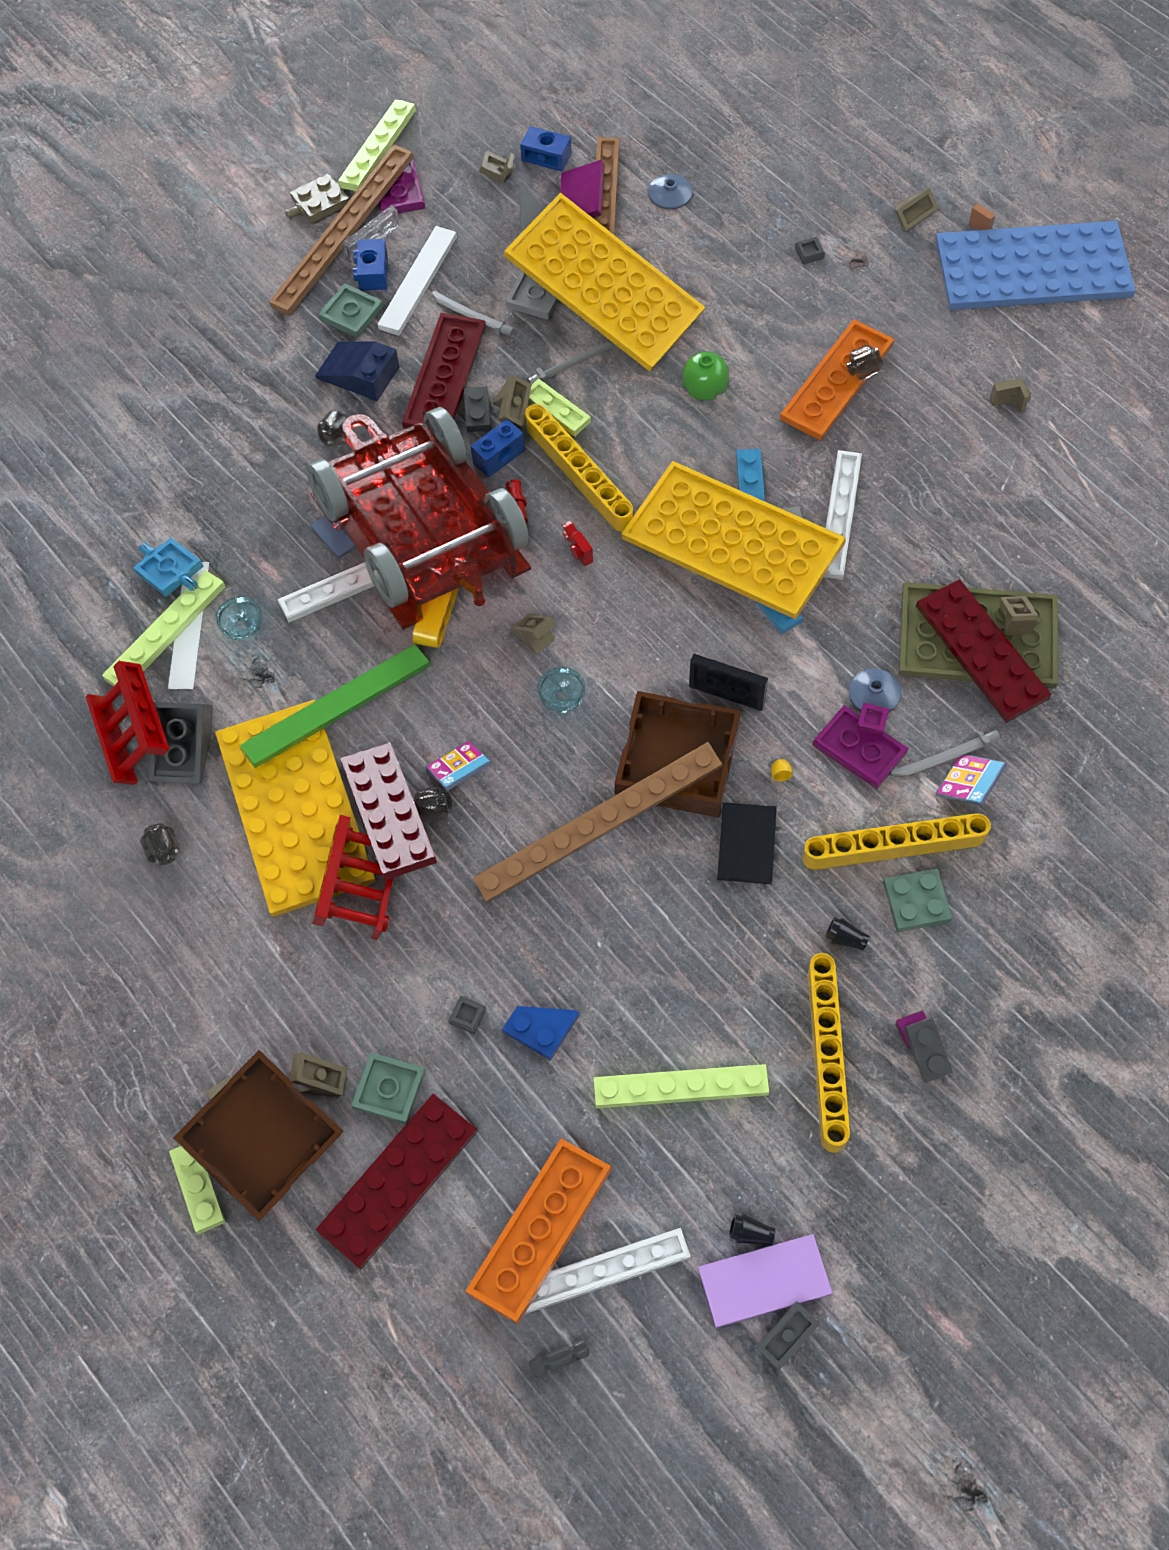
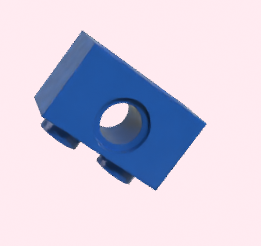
M532 126L529 127L520 144L521 160L523 162L561 172L572 154L571 136Z
M385 239L358 240L357 250H354V263L357 264V267H353L354 281H358L360 291L387 290L388 253Z
M508 419L471 445L473 464L488 478L525 451L523 433Z

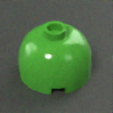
M710 351L696 353L687 360L683 368L682 385L689 391V395L700 400L715 399V395L721 392L723 394L729 385L728 366L725 360L716 353Z

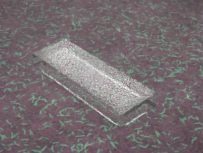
M392 205L342 243L347 261L350 263L354 262V250H357L358 240L383 239L400 226L398 212Z

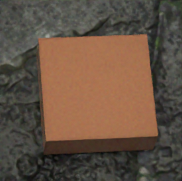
M977 203L972 208L969 225L977 230L992 229L995 214Z

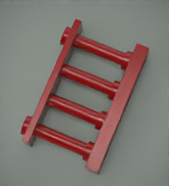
M119 660L113 666L118 682L105 696L87 694L85 698L112 782L135 785L138 781L133 767L147 753L165 755L170 749L141 664ZM122 693L125 703L115 713L112 703ZM129 714L132 725L122 734L119 724ZM136 736L139 746L129 756L126 745Z
M340 815L335 826L312 924L323 927L326 919H332L333 916L373 926L371 939L377 940L380 933L386 932L389 916L385 915L393 878L384 880L382 890L342 881L341 877H337L339 868H344V866L382 875L378 863L348 856L347 852H343L344 844H349L350 841L371 846L367 834L353 831V828L349 827L351 817ZM340 891L380 901L377 915L335 906L336 903L331 902L332 895Z

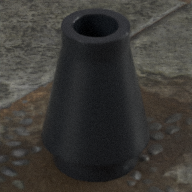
M834 917L825 938L830 939L833 944L857 948L863 951L868 943L869 935L863 933L845 919Z
M744 1213L741 1216L735 1214L731 1222L729 1238L735 1239L736 1243L772 1246L776 1230Z

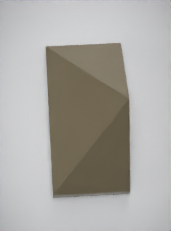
M926 188L897 202L895 213L903 231H907L937 210L938 206L930 188Z

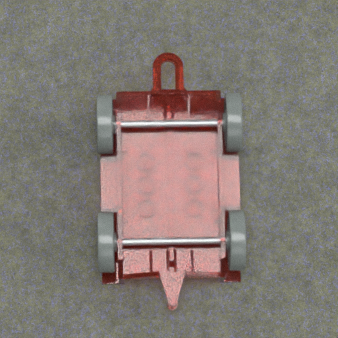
M442 407L426 412L424 423L415 424L390 436L383 433L369 416L364 414L352 415L344 421L343 433L353 452L330 462L320 458L308 463L306 466L308 481L312 489L310 491L312 498L333 528L338 532L345 530L363 556L367 571L379 596L402 630L423 621L422 604L461 586L473 594L476 606H483L485 598L481 577L503 567L511 579L531 570L530 564L519 551V549L527 546L529 541L527 525L519 506L511 494L503 488L488 492L466 462V448L461 433L452 416ZM358 425L365 426L373 439L362 443L352 428Z

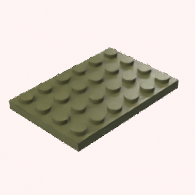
M903 582L898 675L974 682L916 607L918 600L945 586ZM967 588L1003 634L1005 615L999 607L1000 597H1027L1038 614L1037 623L1028 635H1005V637L1044 686L1056 689L1058 685V595Z

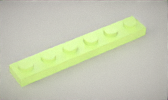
M395 100L338 180L340 188L352 191L359 189L389 151L416 112L414 103L402 100Z
M204 570L195 580L198 583L197 588H194V591H190L187 588L102 675L104 680L112 686L118 682L113 666L119 660L141 664L144 672L225 588L224 582Z
M766 1064L594 1077L596 1109L769 1095Z

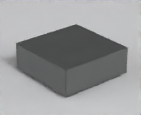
M817 237L795 243V250L803 265L824 259L825 252Z
M460 996L448 1022L453 1026L475 1034L487 1010L486 1006Z

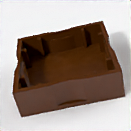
M637 691L629 722V737L622 751L614 783L615 795L709 742L721 761L722 767L656 806L719 818L738 734L741 710L709 704L687 703L672 697Z
M258 1050L228 1083L173 1137V1140L255 1219L260 1221L287 1193L301 1174L311 1164L315 1163L344 1131L314 1102L305 1098L293 1086L290 1079Z

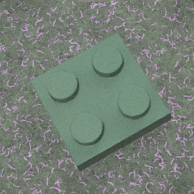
M344 283L318 315L320 321L359 338L384 306L382 300Z
M938 868L884 878L883 885L896 932L951 923L952 916Z
M370 1052L351 1104L352 1109L406 1125L424 1078L425 1068Z

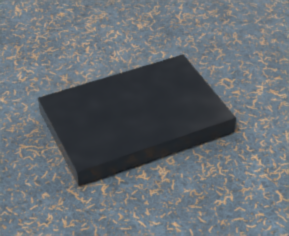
M693 653L690 660V688L759 711L763 710L768 686L767 677Z
M723 802L717 880L772 885L777 807Z

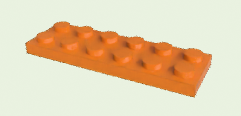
M853 319L781 412L780 420L821 441L892 348L894 338Z
M561 1138L465 1290L466 1294L518 1325L611 1173V1165Z

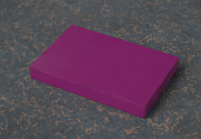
M412 159L380 200L379 207L382 217L425 209L414 159Z
M602 160L562 172L560 193L592 218L602 215L605 168Z
M843 705L813 740L812 746L875 789H878L907 754L909 748L883 732V736L856 730L860 715Z

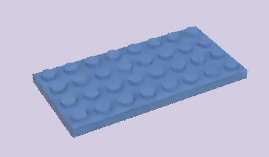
M1118 221L936 233L935 242L949 310L1134 297L1136 291Z

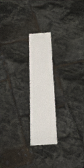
M202 562L204 567L190 578L195 581L204 570L208 571L209 562ZM184 585L181 587V594L187 589ZM203 611L174 640L168 689H193Z

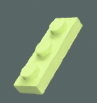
M540 379L532 384L528 403L530 405L539 404L545 407L572 436L578 435L591 423V417Z
M181 1146L170 1150L169 1153L195 1232L201 1234L226 1223L210 1174Z

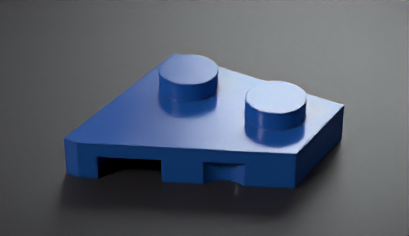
M517 1006L504 1025L502 1032L551 1061L578 1019L579 1012L566 1009Z

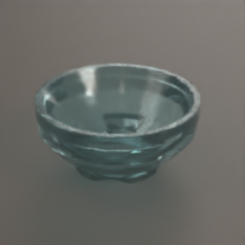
M243 596L230 598L225 601L216 613V623L223 635L234 640H243L253 636L258 632L263 622L262 611L258 603L251 598ZM246 620L249 622V626L244 630H238L235 628L237 622Z
M553 668L547 671L539 680V698L543 705L552 711H571L580 705L584 698V680L577 671L571 668ZM559 691H566L570 697L568 700L561 702L555 699V694Z

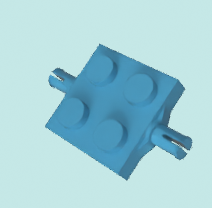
M173 538L168 539L165 543L155 548H152L146 542L142 543L143 546L140 544L139 551L146 556L133 569L138 576L163 596L167 597L181 585L186 586L190 591H194V588H197L198 583L190 577L204 567L199 558Z

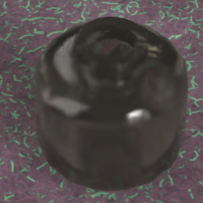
M868 344L849 353L850 361L846 363L851 376L856 375L859 380H864L880 372L883 360L878 348H873Z
M329 411L318 423V437L327 446L342 445L353 431L350 417L344 412Z
M440 786L422 788L416 792L415 799H413L423 823L443 821L452 812L453 802L451 795Z
M162 823L146 828L140 839L145 856L151 863H159L161 866L170 864L175 860L174 857L180 851V845L173 828L164 826Z

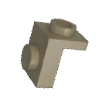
M486 150L481 160L479 172L503 183L507 175L511 176L516 164L513 163L515 154L510 152L507 159H503Z
M1022 378L1009 381L1003 380L994 383L990 401L992 406L1016 402L1019 411L1022 412L1025 411L1027 403L1030 401V390L1028 387H1025Z

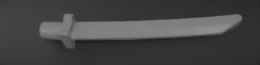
M436 291L432 292L436 302L464 317L485 320L486 326L494 329L496 336L501 337L502 333L513 336L515 328L506 325L505 319L501 318L500 321L494 320Z
M611 341L605 342L544 372L539 367L536 369L537 374L528 378L527 381L532 385L536 380L540 379L545 384H548V378L617 346Z
M997 730L987 734L981 731L978 733L977 738L929 758L893 769L891 774L893 776H910L982 747L984 751L990 749L991 743L1000 739V735Z

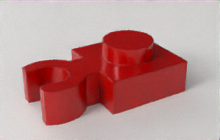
M571 521L562 525L565 530L563 536L572 545L570 546V551L576 560L580 559L584 566L593 562V548L580 531L577 532L575 525Z

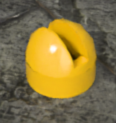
M778 759L771 765L772 779L774 781H786L792 778V767L787 760Z

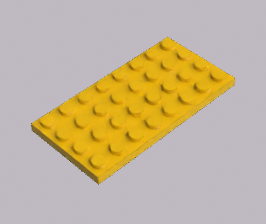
M559 193L505 249L503 254L505 258L649 372L705 309V306L562 193Z
M674 461L668 466L621 533L623 540L795 620L846 543V537Z
M315 699L215 731L271 917L317 903L335 826L340 815L351 817L349 827L353 828V831L359 832L325 728L257 768L252 766L240 750V744L315 702ZM351 841L349 844H344L343 852H347L348 856L369 861L363 844ZM346 866L338 870L337 877H341L342 881L362 886L376 883L373 873ZM338 891V893H333L332 897L343 894L344 892Z

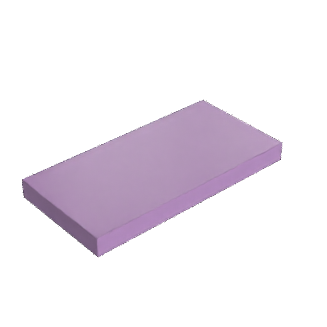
M814 1234L698 1267L715 1329L789 1308L796 1301L803 1304L833 1294Z

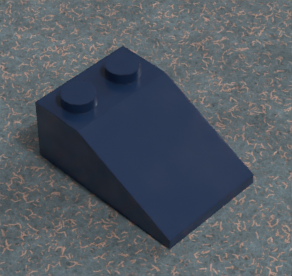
M376 341L337 342L315 377L316 379L378 401L400 368L397 351L395 348Z

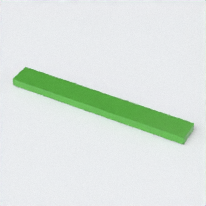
M414 644L240 744V750L252 766L257 768L430 667V662Z

